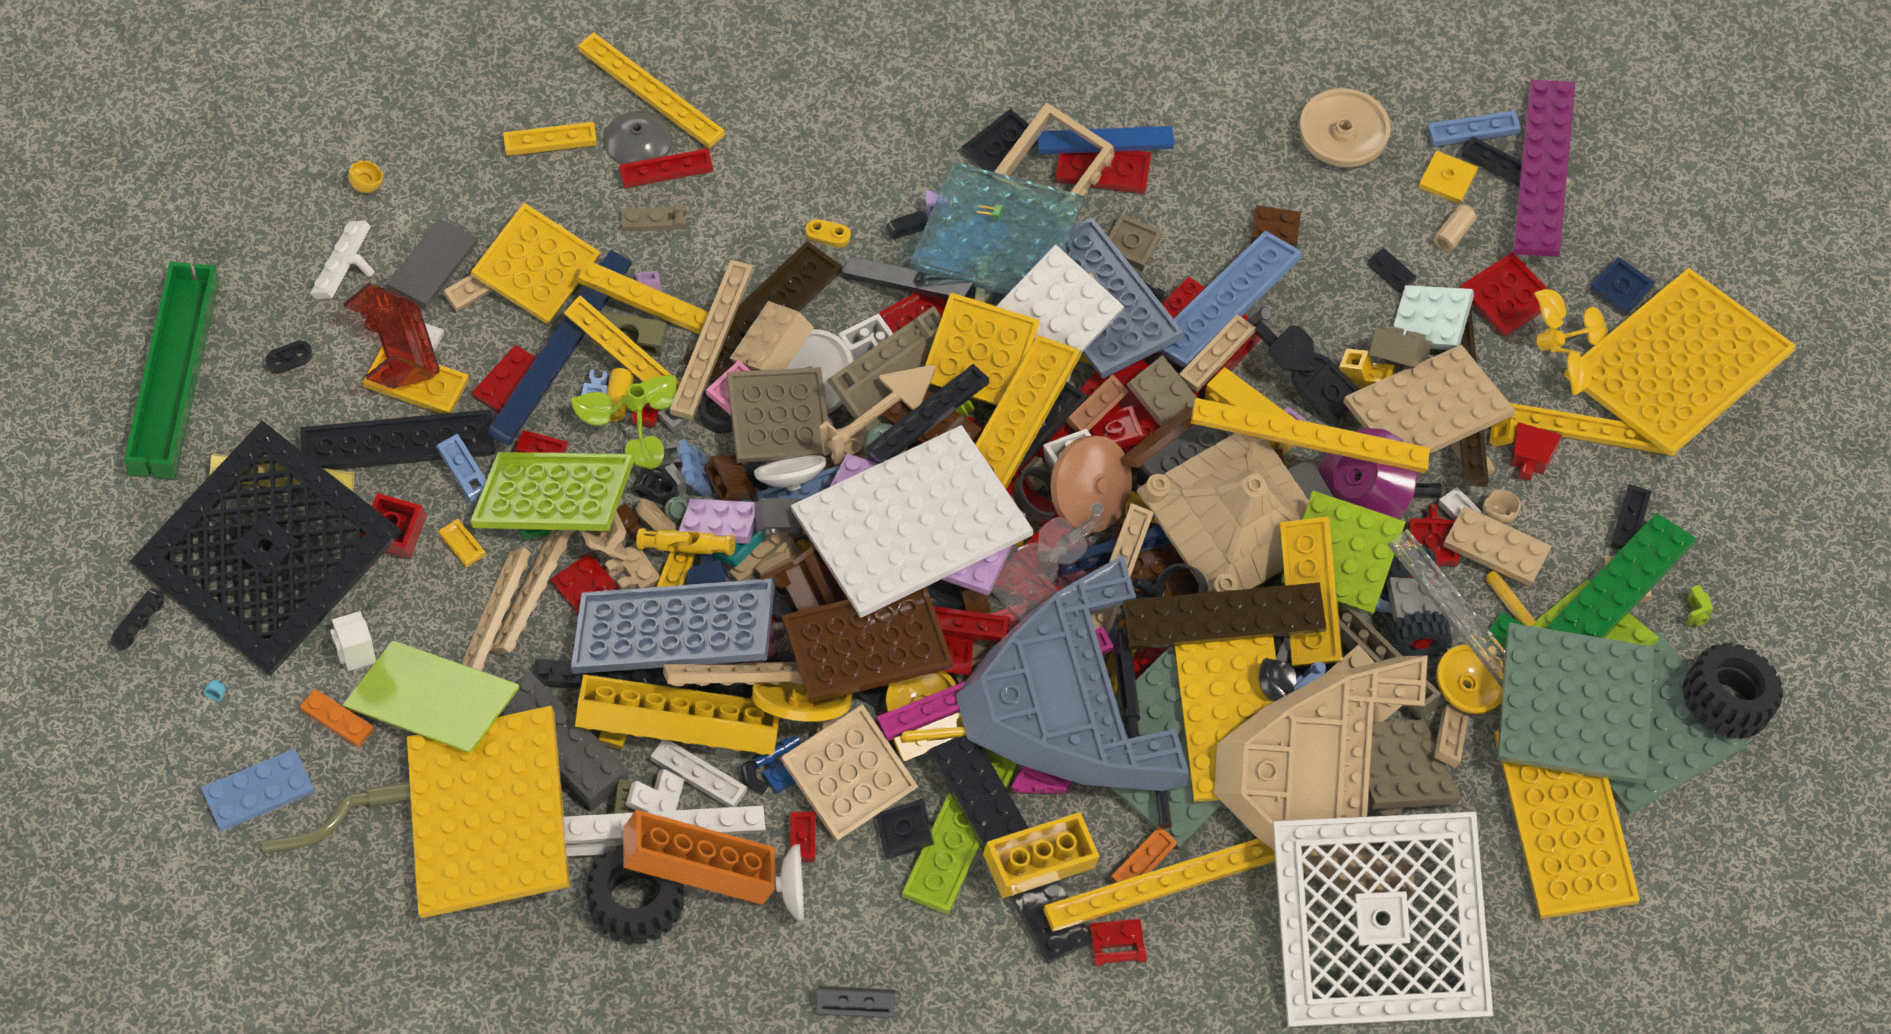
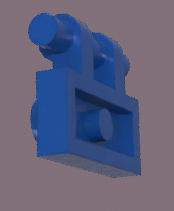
M796 735L790 739L785 738L781 740L779 745L775 747L774 755H760L753 760L757 764V768L767 764L769 769L763 772V777L776 794L796 783L782 761L779 763L775 761V758L784 753L787 754L800 744V740Z

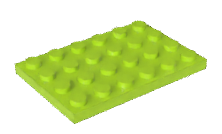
M498 452L470 521L472 527L609 531L634 463L632 454Z

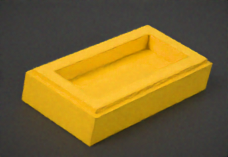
M459 519L438 531L439 536L466 568L486 556L484 549Z

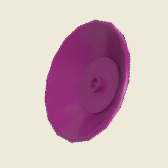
M1363 428L1354 431L1404 442L1401 438L1385 429ZM1328 452L1319 465L1318 470L1334 498L1397 519L1404 514L1414 497L1418 476L1416 471ZM1362 474L1361 479L1357 481V476Z

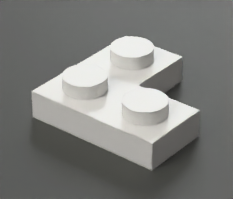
M663 769L658 773L654 789L639 781H635L631 784L626 806L644 812L675 811L685 779Z

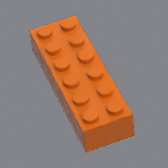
M637 809L623 826L624 868L762 905L776 889L775 847Z

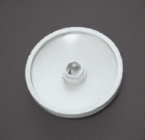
M813 329L787 369L821 367L828 415L840 407L843 402L827 379L855 360L848 346L838 336L828 331Z

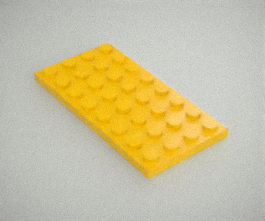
M1273 637L1174 646L1194 803L1220 800L1214 794L1217 744L1264 707L1275 702L1263 694L1258 681V672L1264 658L1276 659Z
M1495 731L1494 737L1498 749L1499 731ZM1501 761L1539 918L1545 919L1638 904L1640 898L1609 779Z

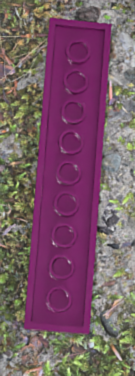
M1530 79L1513 254L1560 257L1576 82Z

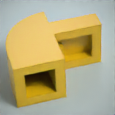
M1346 348L1339 366L1340 370L1359 389H1363L1396 373L1395 365L1372 363L1369 351Z

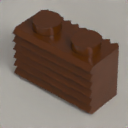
M736 454L711 456L704 469L720 500L748 501L755 492V488L749 477H747L743 464L736 462Z

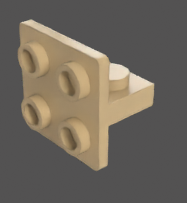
M617 511L609 531L579 530L586 541L585 544L590 549L606 552L608 556L614 559L618 557L626 561L629 557L622 544L627 532Z

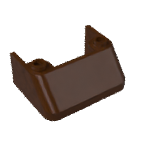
M814 545L772 566L760 575L762 580L768 577L770 579L773 578L775 586L781 589L786 587L798 611L846 600L835 577Z

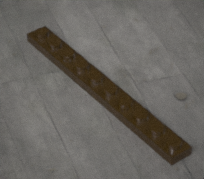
M1470 307L1460 345L1465 348L1477 363L1472 310ZM1483 429L1459 440L1464 486H1488L1489 476Z

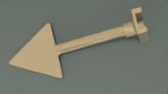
M935 365L880 375L879 380L892 393L844 429L837 431L827 421L820 425L822 453L826 456L832 452L835 465L839 466L845 458L843 445L850 440V437L896 402L901 400L912 410L921 405L934 375Z

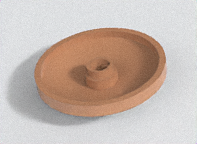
M1100 436L1080 437L1067 445L1055 463L1051 477L1053 505L1062 521L1075 530L1090 533L1103 531L1112 526L1125 511L1126 502L1129 501L1132 488L1131 468L1123 466L1120 458L1125 453L1112 440Z

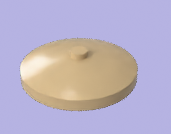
M1340 88L1324 91L1313 97L1306 104L1301 114L1299 131L1303 144L1316 158L1334 166L1355 167L1373 161L1384 151L1389 140L1391 126L1387 112L1373 97L1361 91Z

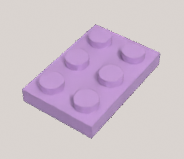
M690 499L679 531L714 533L716 536L733 534L735 536V543L749 544L756 525L755 502Z

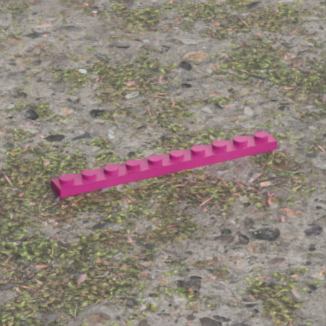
M1104 627L1095 629L1102 655L1112 652L1113 645ZM965 682L877 716V722L884 737L889 741L901 736L904 731L916 730L959 713L956 694Z

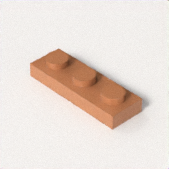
M1112 374L1066 419V422L1075 432L1084 429L1089 431L1129 391Z

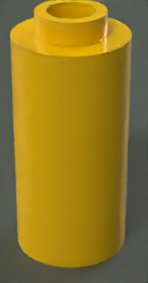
M615 368L611 371L606 394L612 399L613 408L619 403L622 395L627 396L628 387L633 384L634 374L627 369ZM626 403L615 414H610L611 422H618L625 418L627 411Z

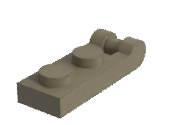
M676 204L673 207L622 208V232L684 230L687 227L686 219L684 218L686 206ZM668 217H675L673 220H668Z

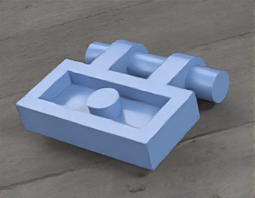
M685 439L678 441L679 449L677 454L678 458L682 461L681 474L685 478L686 484L691 485L693 490L698 491L703 497L712 495L711 482L704 469L707 464L705 454L696 445L688 446V442Z
M1322 662L1312 664L1304 672L1303 677L1300 675L1296 679L1294 688L1289 691L1292 693L1323 676L1326 669L1325 664Z

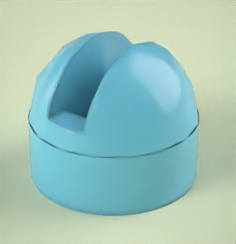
M215 679L209 681L206 685L204 694L209 699L220 701L225 694L226 687L224 683H219V680Z

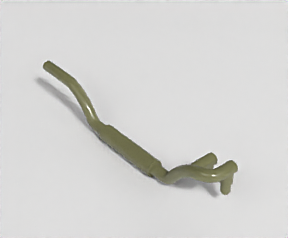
M410 782L367 788L368 792L346 796L340 801L331 817L319 828L302 835L261 841L263 854L305 847L322 841L338 828L349 810L354 806L370 804V807L410 801Z

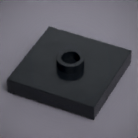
M923 798L882 811L876 815L884 855L887 860L935 845L926 803Z

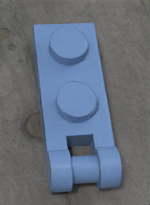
M456 434L438 444L436 448L462 488L465 497L470 503H473L481 495L487 480L459 435ZM476 480L479 486L472 489L469 483Z

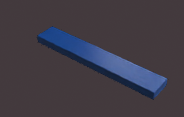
M1173 126L1088 129L1113 145L1114 151L1174 149L1175 145ZM1071 130L1043 131L1037 139L1038 154L1101 152L1099 148Z

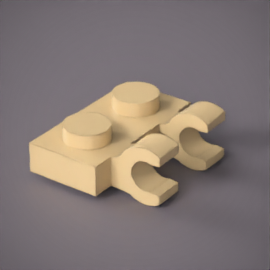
M637 543L625 548L629 556L626 561L617 557V559H611L605 563L607 567L605 571L611 578L623 571L629 576L617 581L619 584L618 590L650 588L658 585L660 575L643 551L638 549Z

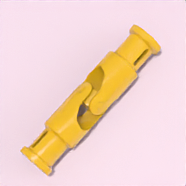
M641 528L637 533V547L642 550L647 547L657 548L658 551H681L699 554L719 552L731 556L735 551V536L733 534L716 536L714 533L681 532L663 529L646 531L645 528Z

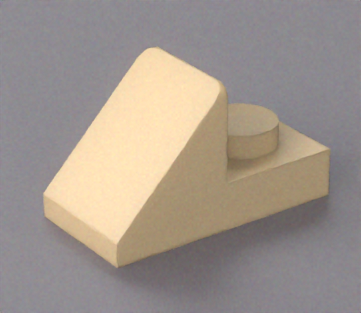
M790 536L785 537L754 569L760 576L772 566L801 552V550Z

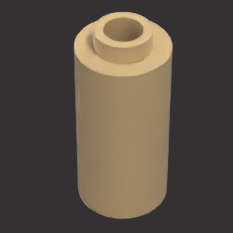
M1459 205L1433 237L1434 244L1445 252H1451L1476 221L1477 216L1474 209L1468 205Z

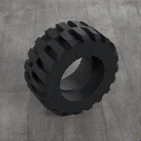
M1732 643L1716 644L1705 649L1692 665L1683 682V696L1687 700L1686 705L1689 711H1693V717L1697 721L1700 720L1706 729H1712L1715 731V734L1723 736V734L1727 735V738L1735 739L1739 736L1742 739L1759 734L1780 708L1783 698L1780 677L1776 676V669L1773 665L1770 666L1768 664V660L1764 656L1760 657L1756 654L1757 651L1753 649L1748 650L1744 645L1736 644V646H1733ZM1720 682L1728 683L1737 688L1746 700L1731 695L1722 687Z
M623 844L617 845V850L613 852L611 849L603 853V860L598 858L594 862V869H591L587 876L586 895L591 919L594 924H598L599 930L603 934L610 932V938L615 941H619L622 938L625 944H633V940H639L640 944H644L651 937L655 941L661 938L662 931L668 933L673 928L672 921L677 923L681 917L680 911L684 908L683 883L624 868ZM631 878L647 879L659 888V894L656 899L641 908L623 907L612 899L611 894L618 884Z

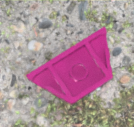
M1023 766L1011 787V792L1066 794L1073 781Z

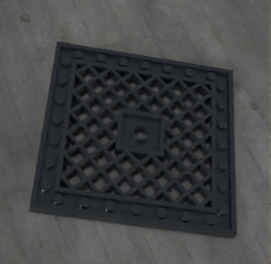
M261 421L130 562L256 666L271 676L403 532L268 424ZM275 463L284 470L276 471ZM270 464V472L259 473V465ZM253 468V474L247 475ZM287 477V486L276 487V478ZM293 477L301 484L293 485ZM270 479V488L259 489V480ZM253 481V490L242 491L243 482ZM237 486V492H231ZM304 491L303 500L293 501V492ZM310 491H312L319 498L310 499ZM287 493L286 502L276 503V494ZM270 495L271 503L259 504V496ZM254 497V505L243 507V498ZM237 499L236 508L226 509V500ZM220 504V509L214 510ZM327 504L336 511L327 512ZM322 505V513L310 514V506ZM305 506V515L294 516L293 508ZM288 508V517L277 518V510ZM271 510V519L265 514L260 517V512ZM254 513V521L243 522V514ZM237 515V523L226 524V516ZM220 517V525L209 526V518ZM339 518V527L328 528V519ZM344 518L350 521L353 525L345 526ZM322 520V529L311 530V521ZM203 522V527L197 528ZM305 522V531L294 532V523ZM288 524V532L279 525ZM243 529H249L243 536ZM237 530L238 539L226 540V531ZM221 532V541L210 542V533ZM356 532L357 541L345 542V533ZM204 534V543L193 544V535ZM339 534L340 543L328 544V535ZM322 536L323 545L311 546V537ZM305 538L306 547H299L301 544L297 539ZM187 539V545L180 546ZM271 542L272 547L269 551H260L263 543ZM227 547H233L231 550L236 555L227 556ZM221 548V557L210 558V549ZM352 548L351 551L346 555L345 549ZM204 550V559L193 560V551ZM340 550V559L329 560L328 551ZM187 552V561L176 562V553ZM323 552V561L312 562V553ZM306 554V563L295 564V555ZM289 558V565H283ZM238 562V571L227 572V563ZM244 562L253 569L244 570ZM221 564V573L210 574V565ZM204 566V575L193 576V567ZM336 566V567L329 573V567ZM187 568V576L179 569ZM323 568L324 576L312 578V569ZM306 570L307 578L295 580V571ZM289 572L290 580L278 582V573ZM261 575L267 580L272 577L273 582L261 584ZM255 576L256 585L244 586V577ZM238 578L239 587L227 588V579ZM221 580L222 589L210 590V581ZM204 582L205 590H203L196 583ZM319 584L313 591L312 585ZM307 586V595L296 596L295 587ZM290 588V597L279 598L278 589ZM273 590V599L262 600L261 591ZM256 592V601L245 602V593ZM239 594V603L228 604V595ZM222 596V604L213 597ZM303 602V603L296 609V603ZM290 604V613L279 614V605ZM273 606V615L262 616V607ZM256 608V617L245 618V609ZM239 610V618L230 611ZM286 620L279 628V621ZM274 622V631L262 632V623ZM248 624H256L257 633Z

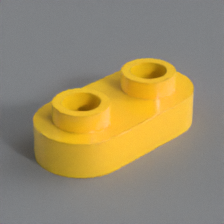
M820 219L811 220L806 225V237L812 242L841 248L848 245L851 240L850 229L845 225Z

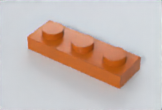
M314 689L299 706L302 712L358 748L374 731V726L317 689Z
M1158 827L1109 879L1113 883H1117L1151 872L1178 842L1165 829Z

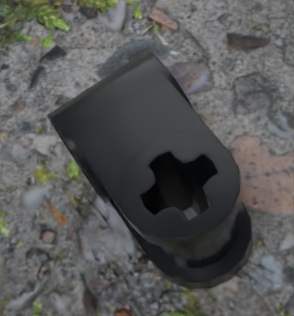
M647 468L641 469L637 483L631 487V492L635 496L665 506L670 498L679 497L676 481L672 477L659 474Z

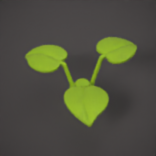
M675 375L659 376L648 379L641 384L630 385L627 390V396L622 395L621 400L614 408L612 399L607 394L601 392H590L578 397H571V404L576 415L585 423L594 426L607 424L610 421V414H615L624 403H626V406L631 411H637L638 439L630 440L626 444L625 454H632L633 464L639 467L655 469L661 465L664 458V446L655 436L643 438L641 412L647 403L657 410L671 407L677 393Z

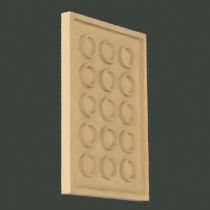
M1462 345L1425 360L1416 367L1407 368L1360 389L1344 398V404L1364 428L1385 429L1401 438L1405 443L1430 448L1429 454L1512 417L1515 412L1513 406Z

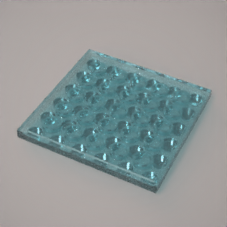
M953 162L911 259L910 269L941 278L970 281L974 283L975 287L1008 295L1055 244L1065 252L1083 207L1085 196ZM996 204L1003 205L1000 220H993L991 215L976 213L977 211L993 213V210L981 209L979 206L995 208Z

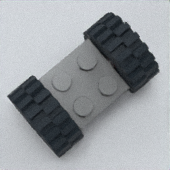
M1404 545L1401 546V549H1396L1382 592L1385 591L1389 595L1394 622H1391L1390 627H1388L1390 644L1402 656H1427L1428 660L1432 656H1440V652H1447V648H1451V643H1453L1448 618L1443 613L1441 614L1435 584L1439 580L1436 556L1432 549H1426V546L1421 545L1418 548L1417 545H1411V547Z

